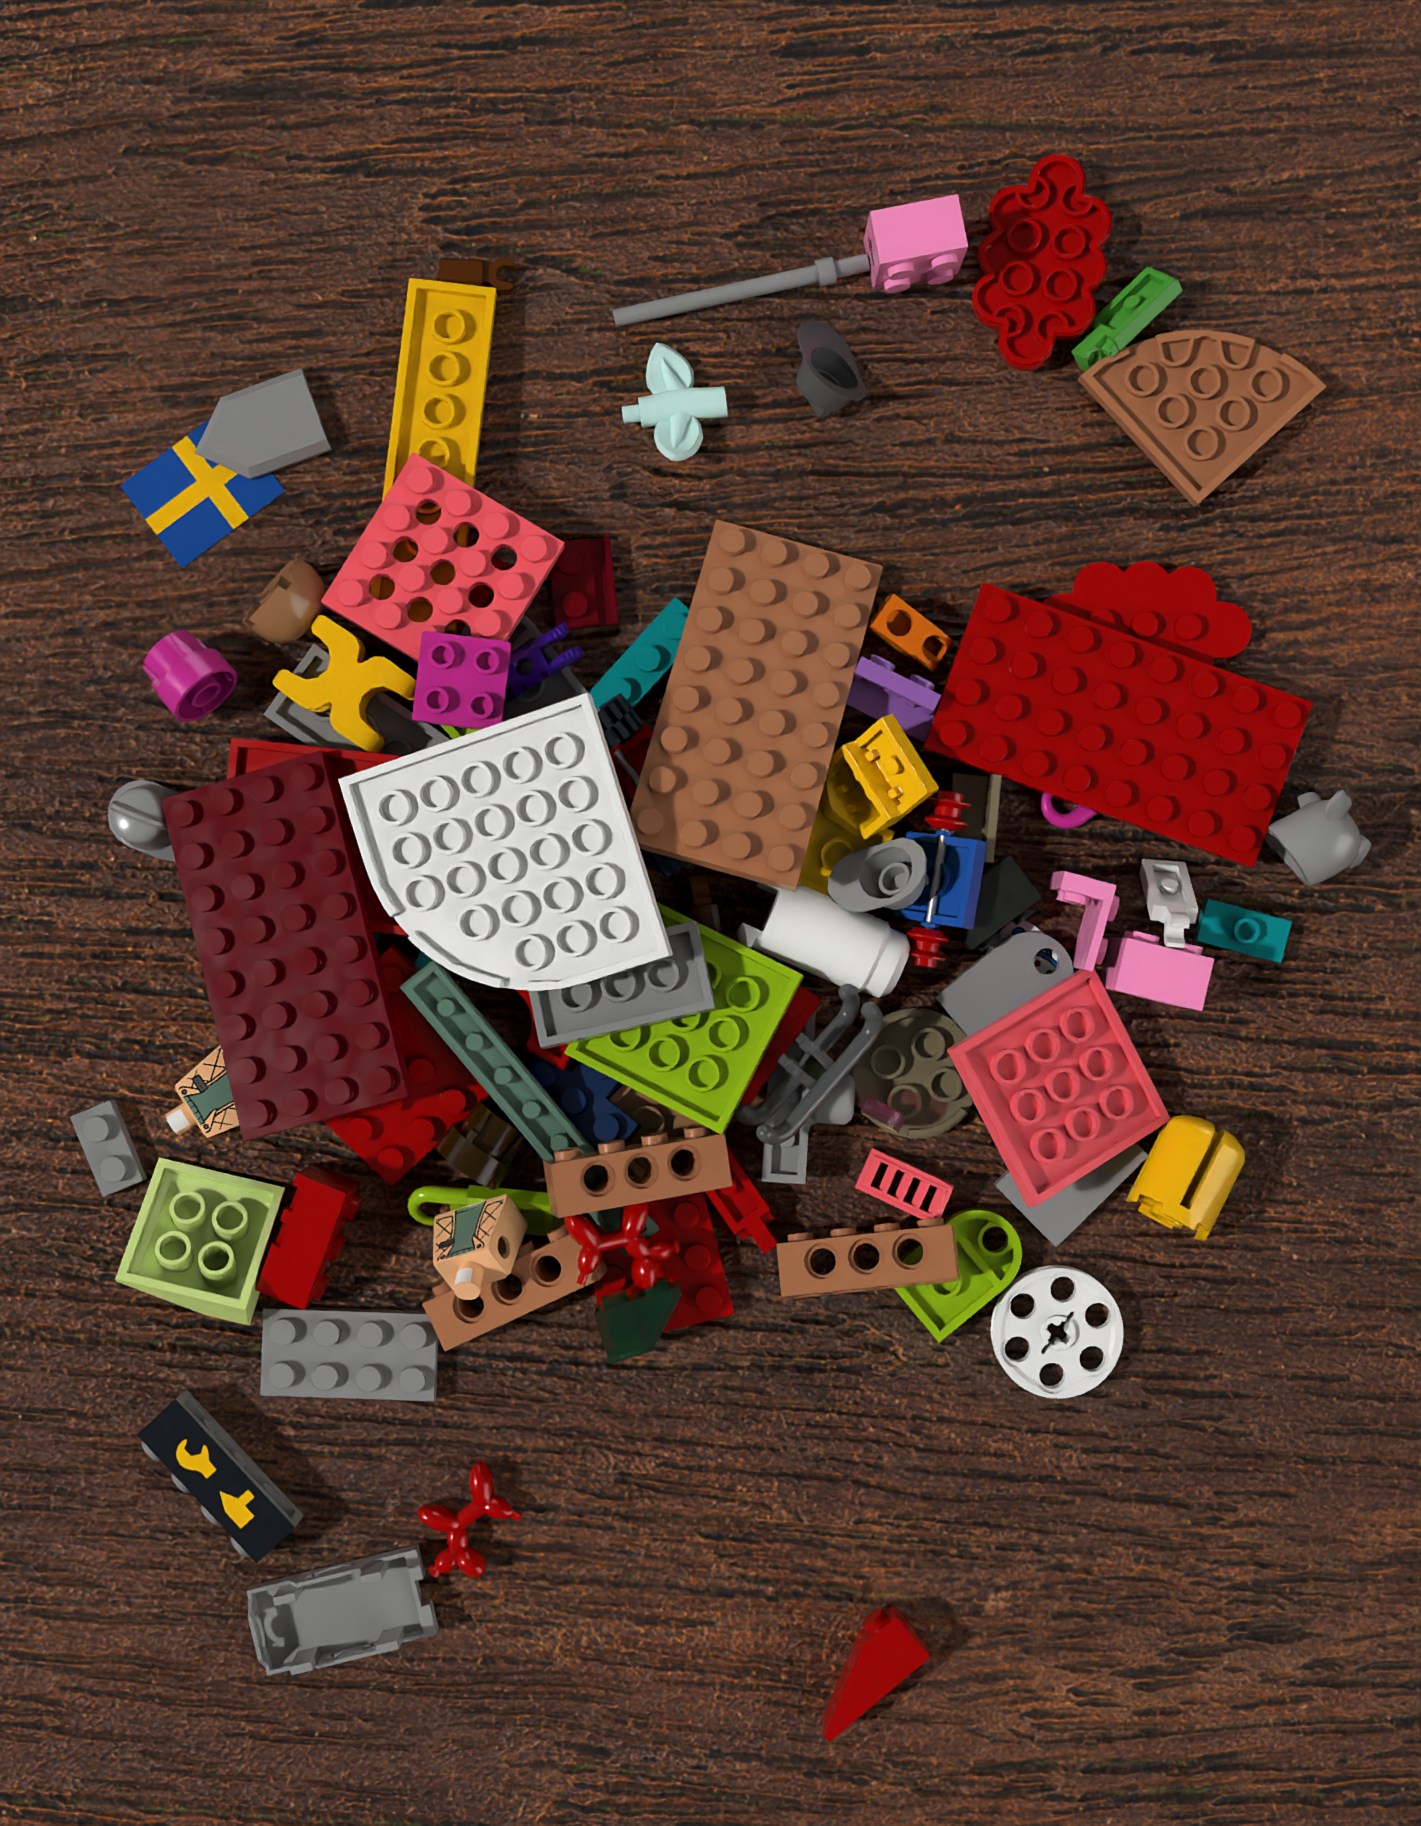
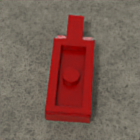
M726 1144L732 1186L705 1191V1193L734 1235L737 1233L742 1241L752 1236L765 1254L779 1242L768 1226V1223L773 1221L775 1217L770 1211L771 1207Z

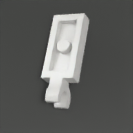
M1142 859L1139 875L1150 920L1164 923V943L1166 947L1185 948L1184 928L1189 929L1190 923L1195 924L1198 913V905L1186 862Z

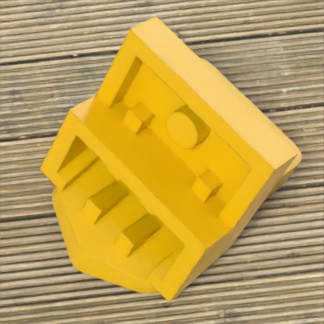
M893 713L881 717L859 738L844 744L832 755L822 791L824 816L854 835H862L864 840L896 824L918 805L933 797L939 790L937 783Z

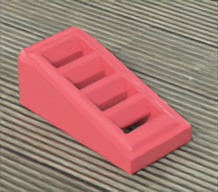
M871 1148L854 1187L920 1219L941 1218L954 1185L943 1178L875 1148ZM882 1162L887 1164L888 1167L878 1188L871 1185ZM900 1170L904 1174L894 1195L889 1193L888 1190L896 1171ZM915 1177L921 1181L910 1202L904 1198ZM932 1185L937 1189L928 1209L921 1207L929 1186Z

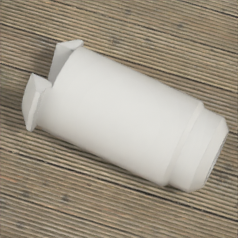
M760 882L757 883L756 887L768 891L775 896L760 930L745 923H742L737 929L736 935L740 944L750 949L752 947L839 986L850 984L855 987L858 993L864 991L880 998L893 991L910 952L911 946L905 934L890 928L888 922L866 912L846 911L831 900V897L798 883L795 892Z

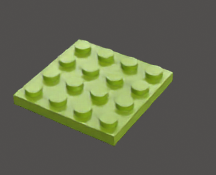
M657 902L665 928L694 921ZM698 923L716 1010L569 1043L564 1054L723 1135L804 976Z

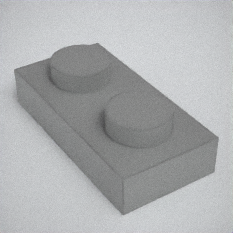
M115 1099L70 1117L102 1197L148 1179Z

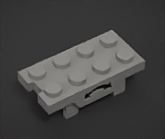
M419 1545L250 1585L246 1591L248 1596V1621L258 1661L265 1667L267 1676L289 1670L291 1675L312 1671L314 1668L319 1669L397 1650L403 1642L436 1635L439 1627L432 1599L423 1601L418 1581L423 1579L426 1574Z

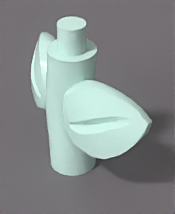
M656 343L653 347L646 369L647 387L653 395L638 397L639 404L622 406L624 424L641 422L642 428L655 426L654 440L656 446L671 461L685 460L694 455L700 448L703 433L701 424L696 418L728 417L724 386L693 388L694 371L689 362L676 350L663 343Z

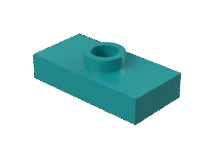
M1204 899L1193 941L1281 963L1292 921L1219 901Z

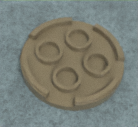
M905 1008L884 1015L883 1026L879 1036L850 1070V1075L855 1081V1098L858 1105L866 1115L884 1123L895 1131L870 1119L873 1123L898 1136L915 1139L927 1138L951 1129L966 1116L973 1104V1100L947 1049L968 1036L955 1021L933 1010Z

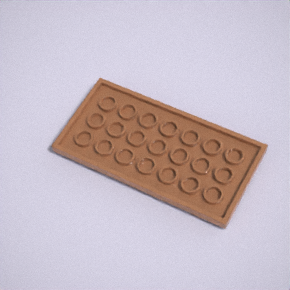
M716 519L629 812L640 849L795 892L883 566Z

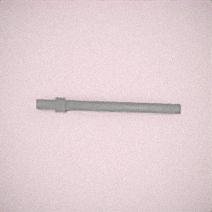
M862 254L833 261L832 257L814 260L815 265L613 309L615 325L620 327L818 283L819 287L837 283V278L870 271L867 254Z

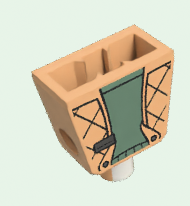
M219 1045L175 1085V1089L184 1103L166 1113L165 1116L172 1130L179 1136L196 1125L199 1126L207 1138L239 1125L221 1046Z
M508 1194L436 1215L434 1218L433 1235L434 1266L457 1297L463 1300H474L480 1295L482 1285L504 1279L511 1273L528 1222Z

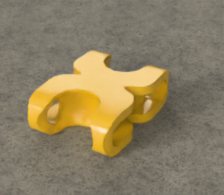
M318 615L311 626V630L329 649L330 661L327 670L317 678L304 679L291 673L289 670L282 669L272 680L273 685L298 705L313 713H324L331 709L329 720L334 730L367 752L379 753L385 745V740L367 720L366 708L369 700L378 692L392 691L407 700H414L416 680L385 657L373 656L365 661L367 651L360 639L326 616Z

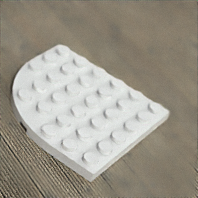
M585 693L338 779L366 871L381 904L389 916L394 917L399 926L409 935L408 939L415 946L448 970L472 981L492 987L543 991L587 983L673 955L592 694Z

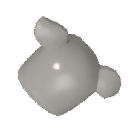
M1344 790L1337 791L1329 800H1321V797L1315 792H1308L1298 796L1297 801L1300 809L1270 824L1264 837L1270 848L1286 862L1297 877L1308 887L1337 875L1347 867L1351 869L1359 865L1371 849V842L1360 834L1357 825L1348 813L1352 801Z

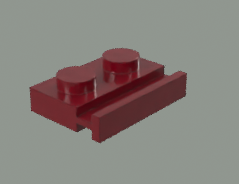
M610 537L595 540L564 541L565 548L550 571L555 626L557 627L565 622L570 631L600 628L601 626H619Z

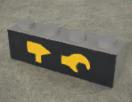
M187 1389L137 1434L142 1440L141 1444L146 1454L155 1461L159 1462L161 1460L172 1472L171 1477L175 1485L181 1491L191 1493L202 1504L201 1510L205 1517L214 1525H221L231 1536V1543L242 1556H250L256 1564L282 1541L304 1516Z

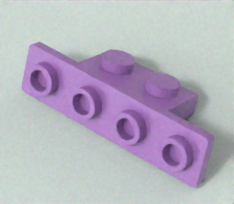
M872 655L870 660L861 657L853 673L854 677L846 705L876 720L893 713L906 735L924 743L941 697L940 694L933 691L935 685L914 674H911L910 678L907 679L893 672L896 666L879 656Z

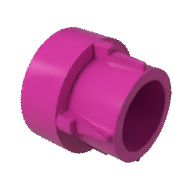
M186 630L170 633L158 641L147 654L142 666L152 680L151 685L157 691L161 701L182 722L194 721L211 713L228 698L237 682V673L222 655L215 649L207 648L198 638L195 639Z

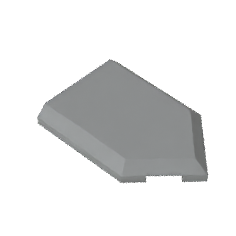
M303 369L294 370L220 397L195 454L253 480L332 451Z

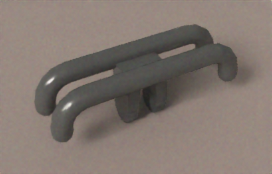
M843 984L839 988L838 994L843 1001L841 1010L814 1042L803 1033L798 1036L795 1041L799 1043V1047L805 1053L797 1062L784 1054L779 1058L777 1062L788 1072L769 1095L754 1108H750L747 1105H739L734 1115L739 1122L748 1126L759 1125L770 1119L801 1083L810 1090L781 1124L776 1127L761 1124L757 1128L756 1136L763 1143L776 1145L793 1137L879 1036L883 1026V1014L876 1003L869 1001L861 1007L865 1024L860 1033L835 1062L827 1055L828 1051L857 1017L860 1009V996L854 986Z

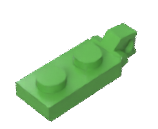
M1146 267L1095 316L1084 340L1071 351L1079 368L1085 372L1104 357H1113L1118 354V351H1121L1142 329L1183 291L1179 281L1152 267Z

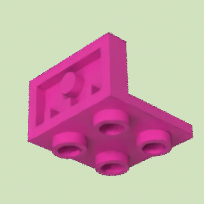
M424 631L421 637L412 720L477 730L507 721V715L504 714L512 645L508 641Z

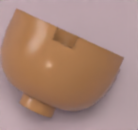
M297 555L294 561L291 559L267 585L259 601L261 606L258 608L253 604L242 623L260 637L274 643L285 644L295 642L304 634L311 639L315 636L311 626L317 616L322 615L321 613L325 607L321 600L327 592V588L322 577L310 564Z

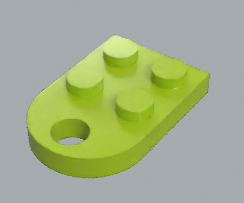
M968 1208L958 1211L944 1221V1225L952 1224L955 1228L961 1281L894 1288L939 1343L1004 1290L1014 1280L1019 1271L1022 1260V1247L1018 1234L1004 1217L992 1210ZM991 1227H1000L1006 1234L1004 1245L997 1250H989L982 1243L984 1232ZM917 1243L901 1257L903 1263L915 1265L920 1262L923 1257L922 1245Z

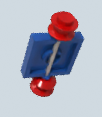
M938 790L937 798H928V801L936 806L935 813L925 817L924 820L932 828L941 829V831L936 830L935 835L906 831V838L914 840L923 848L927 858L926 873L929 877V884L924 887L922 894L913 904L893 911V917L921 921L920 926H925V928L915 927L906 932V935L913 939V946L909 952V955H911L910 964L936 968L937 960L946 961V958L940 955L938 951L939 945L949 942V938L942 931L933 930V928L939 929L940 924L972 930L974 927L987 842L954 837L955 833L949 832H958L968 827V824L960 818L962 810L971 807V804L963 802L964 794Z

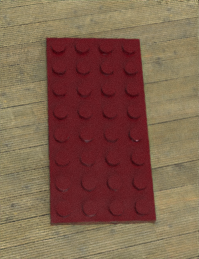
M320 750L160 799L243 1141L414 1096L328 752Z

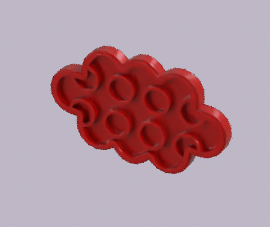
M1063 153L1050 154L1040 159L1031 171L1027 186L1011 185L1000 190L994 196L989 206V227L992 232L981 241L977 250V265L983 277L976 283L972 293V310L976 319L983 326L999 331L998 350L1002 360L1010 368L1018 371H1033L1042 367L1050 359L1056 340H1074L1083 336L1089 330L1096 313V304L1092 293L1103 284L1107 273V260L1101 248L1107 243L1111 234V212L1100 198L1084 194L1085 172L1081 164L1073 157Z
M1151 561L1136 562L1125 571L1112 563L1096 562L1086 566L1079 572L1073 581L1071 593L1054 594L1042 602V604L1212 666L1213 660L1228 659L1243 651L1249 643L1252 633L1251 622L1246 612L1236 604L1217 601L1216 587L1210 575L1202 569L1192 566L1180 567L1168 574L1160 565Z

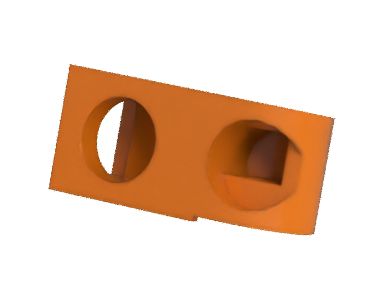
M895 594L889 595L884 599L868 622L866 629L874 637L882 639L898 652L904 653L913 662L930 672L935 671L954 643L942 630Z

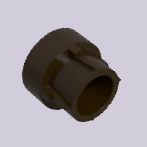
M480 1099L472 1112L459 1124H451L436 1145V1149L462 1173L481 1185L496 1190L512 1169L513 1163L517 1158L515 1154L525 1140V1137L504 1111Z

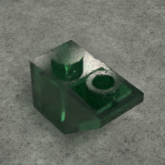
M668 1276L657 1278L655 1284L650 1289H644L627 1295L626 1290H619L601 1297L602 1304L596 1305L594 1316L610 1364L653 1351L681 1297L682 1286L680 1279L669 1282Z

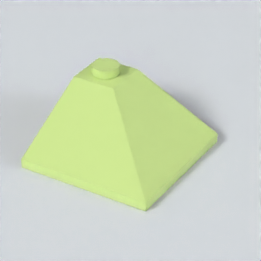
M159 1157L115 1278L116 1282L207 1316L250 1325L260 1292L255 1289L271 1244L274 1241L286 1192L285 1187Z

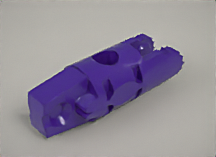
M565 622L511 655L506 690L508 702L585 656L580 646L566 650L561 656L549 662L543 650L561 641L570 633ZM526 661H530L532 663V671L528 675L523 676L520 672L521 665Z

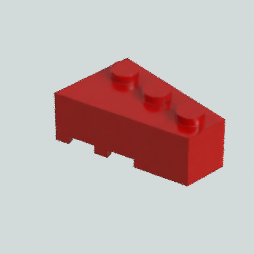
M315 1163L296 1173L293 1186L298 1188L290 1207L286 1206L280 1219L283 1224L276 1241H273L255 1289L256 1291L302 1310H305L313 1302V1299L316 1301L321 1300L330 1280L329 1276L324 1275L330 1259L337 1261L346 1241V1236L340 1234L346 1219L354 1220L361 1205L363 1196L357 1194L361 1182Z

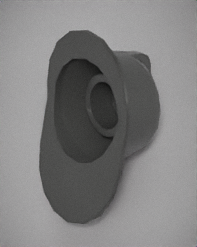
M808 320L802 323L798 329L797 336L803 360L797 373L796 385L801 394L809 401L815 414L820 418H825L832 411L843 408L850 400L859 401L864 399L867 389L860 377L854 356L844 339L831 327L819 321Z

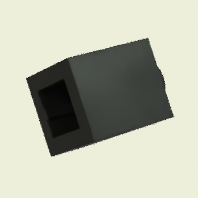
M1010 855L1004 856L982 873L973 930L963 928L961 943L966 950H973L975 947H978L981 952L1002 937L998 931L1011 920L1015 925H1018L1037 911L1033 904L1042 897Z

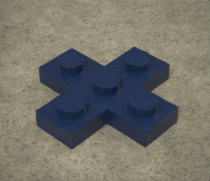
M533 1053L524 1064L582 1135L597 1148L598 1143L623 1139L625 1146H627L642 1127L638 1121L610 1100L621 1083L580 1061L574 1069L567 1065L562 1071L536 1053ZM525 1138L523 1144L544 1160Z

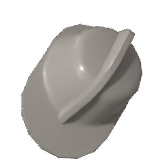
M145 780L126 783L116 791L109 803L107 816L111 831L119 841L128 847L161 860L176 862L160 799L180 794V792Z
M898 838L846 855L834 866L829 876L828 892L831 900L849 912H864L881 907L897 910L910 906L920 897L924 887L929 884V877L926 873L927 858L925 852L914 840Z

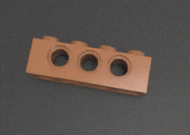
M696 1125L684 1128V1136L668 1138L667 1132H657L642 1135V1143L625 1146L624 1140L620 1139L598 1143L599 1151L581 1153V1147L554 1151V1159L543 1160L551 1214L557 1218L731 1187L732 1179L725 1133L721 1135L703 1125ZM684 1149L689 1157L688 1165L682 1172L675 1173L671 1167V1159L677 1151ZM642 1157L646 1162V1172L642 1178L632 1181L628 1176V1166L633 1159ZM593 1165H600L603 1170L602 1182L595 1188H587L584 1183L586 1170Z
M931 1218L917 1221L918 1228L900 1230V1223H886L875 1225L874 1233L857 1235L856 1228H841L831 1230V1238L814 1240L813 1233L787 1235V1243L776 1244L781 1297L798 1299L961 1281L955 1228L952 1224L944 1225L943 1218ZM908 1242H919L923 1247V1257L920 1262L915 1265L904 1264L901 1260L903 1246ZM867 1246L876 1247L879 1252L878 1264L873 1269L862 1270L857 1261L859 1252ZM823 1251H831L836 1260L834 1269L825 1275L818 1274L814 1265L816 1257Z
M565 1224L546 1234L549 1239L548 1241L534 1247L530 1240L519 1247L510 1274L520 1279L522 1292L510 1290L506 1285L505 1278L481 1286L480 1291L484 1308L483 1310H477L469 1304L468 1300L457 1297L444 1280L431 1288L434 1295L422 1303L444 1351H447L600 1280L608 1271L602 1256L597 1268L588 1275L585 1286L577 1284L580 1273L578 1269V1255L582 1246L571 1238ZM544 1256H552L559 1261L561 1265L560 1274H552L545 1269L543 1264Z

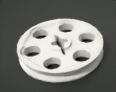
M1064 1265L1037 1267L1015 1278L1004 1289L996 1302L992 1313L990 1329L995 1355L1010 1378L1033 1394L1057 1399L1075 1397L1099 1385L1115 1367L1122 1350L1124 1335L1119 1308L1108 1290L1088 1273ZM1059 1277H1068L1074 1283L1072 1295L1065 1300L1055 1299L1051 1294L1052 1282ZM1021 1293L1032 1296L1034 1300L1032 1312L1024 1317L1014 1315L1010 1309L1012 1299ZM1095 1303L1104 1304L1108 1308V1318L1100 1326H1091L1085 1319L1087 1308ZM1062 1321L1066 1322L1063 1325V1330L1067 1333L1066 1337L1063 1340L1055 1337L1052 1341H1048L1051 1336L1047 1330L1048 1325L1053 1323L1058 1326ZM1017 1336L1023 1337L1028 1341L1029 1345L1027 1354L1017 1360L1007 1357L1005 1345L1008 1340ZM1090 1346L1100 1348L1103 1353L1101 1364L1094 1369H1086L1080 1364L1081 1352ZM1048 1363L1059 1364L1063 1369L1061 1381L1054 1386L1044 1385L1040 1381V1371Z

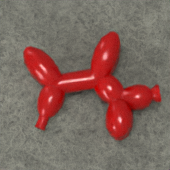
M647 1202L625 1206L621 1213L619 1229L603 1234H598L593 1224L584 1216L573 1215L564 1217L565 1227L571 1238L582 1246L578 1255V1269L580 1273L576 1283L583 1286L586 1284L588 1275L593 1273L599 1265L602 1252L624 1246L629 1255L634 1257L632 1279L635 1284L643 1289H650L657 1280L658 1269L656 1263L669 1259L671 1254H679L678 1242L676 1239L670 1242L657 1240L648 1244L647 1240L640 1234L647 1221Z
M483 1461L476 1462L470 1473L469 1486L474 1500L458 1513L443 1505L433 1503L422 1505L417 1512L418 1517L425 1525L440 1532H447L446 1537L449 1548L441 1551L436 1556L435 1564L428 1566L430 1573L436 1579L440 1576V1573H449L457 1566L464 1574L470 1577H481L486 1570V1560L477 1549L468 1546L469 1537L466 1528L483 1514L494 1519L511 1518L516 1521H520L523 1514L513 1510L504 1498L493 1495V1478L490 1469Z

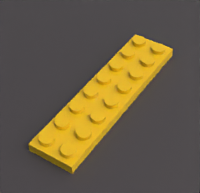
M409 278L382 501L413 452L474 488L497 301L496 288ZM432 503L424 504L417 512V520L424 525L436 523L441 516L440 507ZM463 526L455 533L454 541L460 547L467 548L470 526ZM409 540L398 543L394 549V558L400 562L412 561L418 553L417 544ZM449 563L438 564L434 567L431 578L436 584L447 585L454 580L456 569ZM389 578L375 580L372 584L371 595L378 600L388 599L395 591L394 581ZM418 600L410 606L409 618L417 623L425 622L432 616L433 606L428 601ZM458 623L452 624L448 628L447 633L457 634Z

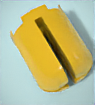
M1190 1115L1173 1116L1169 1122L1163 1125L1125 1201L1137 1202L1138 1200L1141 1202L1138 1211L1170 1229L1173 1226L1182 1229L1184 1225L1192 1230H1197L1193 1239L1206 1241L1245 1163V1151L1235 1136L1224 1129L1216 1132L1215 1125L1203 1118Z

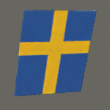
M210 419L120 485L181 568H184L285 492L272 473L250 480L220 464L195 454Z

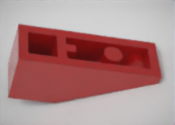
M893 1603L884 1610L882 1608L874 1610L862 1623L863 1628L856 1637L821 1719L823 1734L829 1743L930 1658L926 1642Z

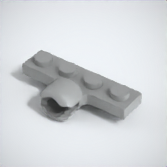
M816 1011L801 1031L813 1042ZM794 1041L785 1055L797 1062L805 1052L799 1047V1043ZM778 1064L768 1079L767 1096L788 1072L780 1064ZM849 1073L793 1137L781 1144L769 1145L764 1143L762 1182L806 1183L808 1134L811 1125L816 1123L844 1125L850 1122L853 1117L855 1081ZM801 1083L770 1119L765 1121V1124L771 1127L781 1124L810 1090Z

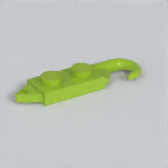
M430 1185L415 1190L409 1196L407 1203L408 1211L416 1221L434 1226V1217L425 1214L420 1208L421 1204L426 1202L450 1204L452 1211L508 1194L528 1222L525 1234L547 1236L548 1232L565 1224L564 1217L557 1218L551 1214L547 1192L506 1188L493 1190L485 1186L469 1185V1188Z

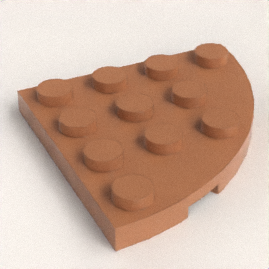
M1182 330L1158 334L1154 338L1137 342L1128 347L1125 346L1113 357H1104L1078 378V381L1193 507L1197 506L1327 387L1308 368L1285 353L1281 355L1270 348L1254 343L1255 339L1211 330Z

